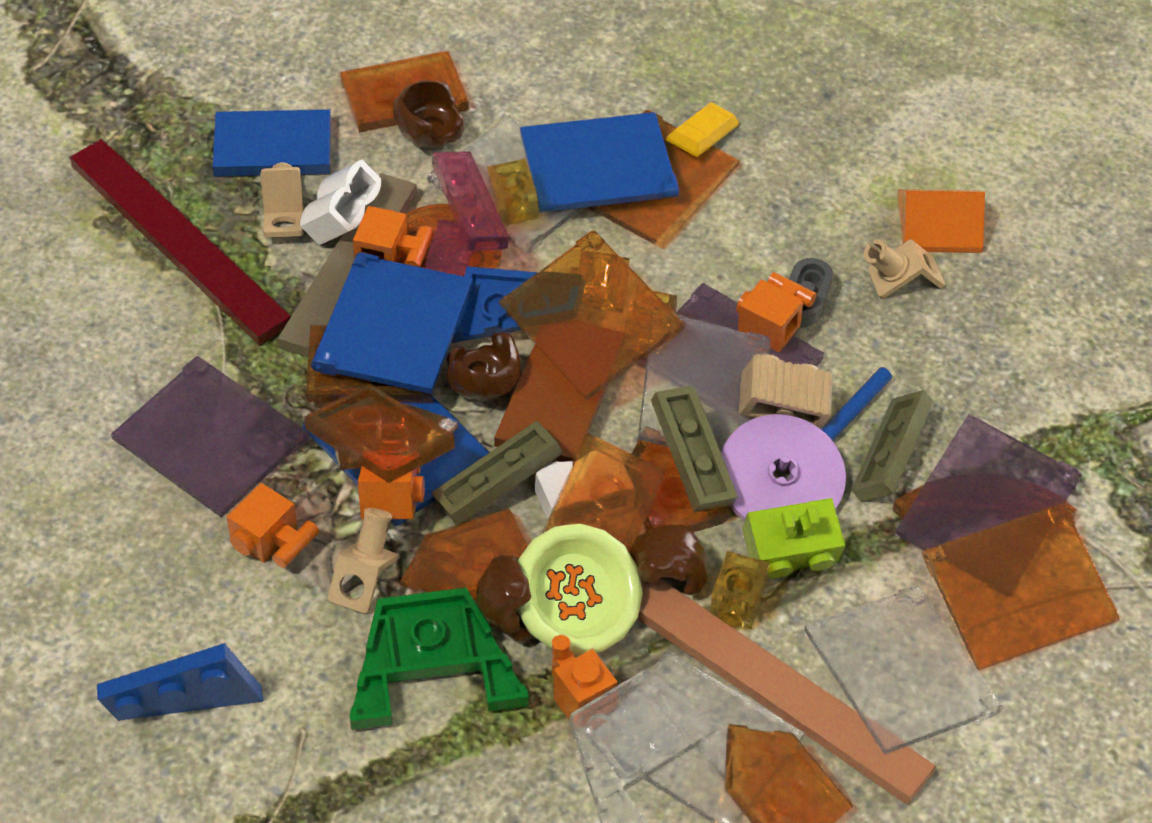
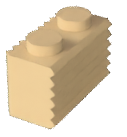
M769 354L753 355L743 369L740 376L741 388L739 391L740 408L738 413L740 415L753 418L772 414L790 415L804 419L820 429L831 417L832 373L830 371L824 372L822 369L819 370L818 367L811 364L793 365L791 362L785 363L778 357Z

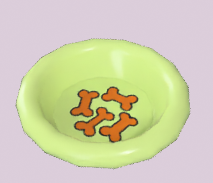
M580 523L555 526L532 539L519 557L518 563L522 572L528 578L532 597L527 604L518 608L517 613L530 634L550 649H552V640L555 636L565 635L570 639V651L575 656L582 655L591 649H594L596 653L603 652L623 640L638 619L643 596L638 566L625 545L605 530Z

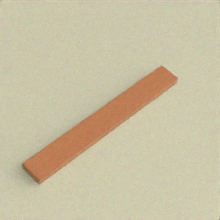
M659 579V582L654 584H646L641 581L643 596L638 620L906 805L911 802L934 774L936 765L662 579Z

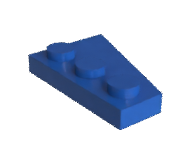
M467 266L464 277L473 278V285L451 344L489 337L499 332L510 333L578 320L586 288L584 277Z
M225 643L97 684L98 701L118 721L263 702L262 686Z

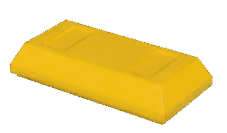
M710 102L670 133L666 140L698 158L735 129L739 122L734 114Z

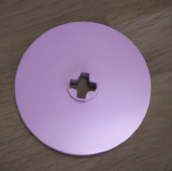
M772 414L754 418L738 427L731 434L721 452L738 495L737 500L730 508L743 521H745L747 512L827 498L833 499L836 510L842 499L846 485V472L842 456L837 446L825 432L804 419L783 414ZM776 468L779 471L787 469L790 472L788 479L786 480L784 477L776 479L773 476Z

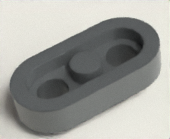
M805 258L797 262L789 277V280L817 293L816 300L810 308L803 305L801 327H808L817 322L831 289L832 269L825 261L817 258Z

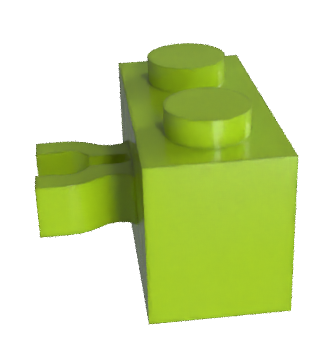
M832 498L747 512L742 527L754 577L768 575V578L772 579L782 578L791 574L793 570L808 567L812 571L825 570L839 562L845 548L844 538Z

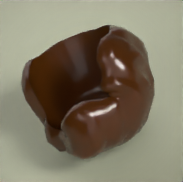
M418 81L403 89L392 102V114L401 134L409 141H412L416 147L444 148L446 143H453L459 140L465 129V118L453 106L456 101L446 82Z
M494 333L491 336L492 345H483L474 350H465L461 346L451 349L446 359L448 364L447 381L457 395H463L466 399H477L480 402L497 401L508 396V393L520 377L519 352L513 337L509 333Z
M661 525L657 528L646 530L644 534L636 537L630 549V555L638 566V575L642 582L654 584L659 582L661 577H672L680 581H687L684 594L696 595L701 592L703 586L708 581L707 554L700 540L689 527L684 525Z
M500 555L491 560L487 570L478 580L477 602L486 621L491 626L498 628L517 643L524 644L533 639L534 636L526 628L517 610L527 604L532 597L529 581L518 563L519 557Z

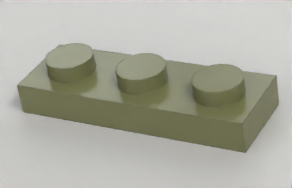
M694 385L655 392L651 403L694 513L733 505L738 495Z
M925 390L892 398L851 490L861 502L879 497H887L894 494L898 488L902 473L913 454L914 445L921 429L926 423V417L933 403V400Z
M535 421L431 493L438 505L453 523L458 526L559 457L563 452L558 442L538 421Z

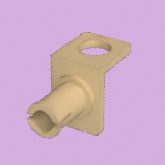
M283 162L275 164L272 168L262 169L264 237L302 236L304 230L300 227V220L304 209L300 169ZM283 221L294 223L292 226L286 228H278L273 226L274 224Z
M876 239L873 240V243L880 250L874 248L870 243L864 249V259L871 264L868 272L877 294L883 299L920 274L940 289L946 285L934 257L912 239H909L895 250L887 246L884 241Z
M367 508L364 510V519L358 542L338 553L328 594L330 602L361 613L370 611L379 572L396 562L398 557L397 553L384 549L389 524L392 520L391 513L378 508ZM346 575H356L363 581L364 593L360 598H351L343 591L342 581Z

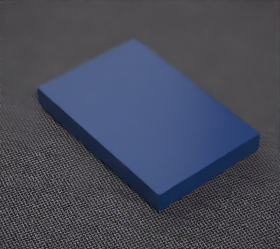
M330 109L216 112L213 150L214 176L261 175L262 169L272 168L275 164L281 162L288 163L292 167H298L301 174H330Z

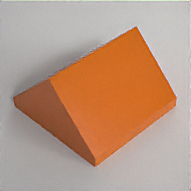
M898 189L897 195L903 243L912 239L927 252H983L984 191Z

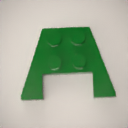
M466 587L377 599L366 644V655L357 682L355 701L349 715L351 730L392 725L387 683L481 671L488 712L529 706V694L525 685L519 682L512 670L509 658L505 652L502 653L492 636L490 626Z

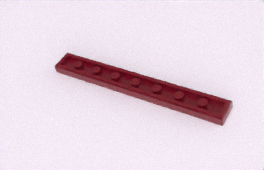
M100 139L70 156L71 166L259 346L283 331L291 316L105 141Z

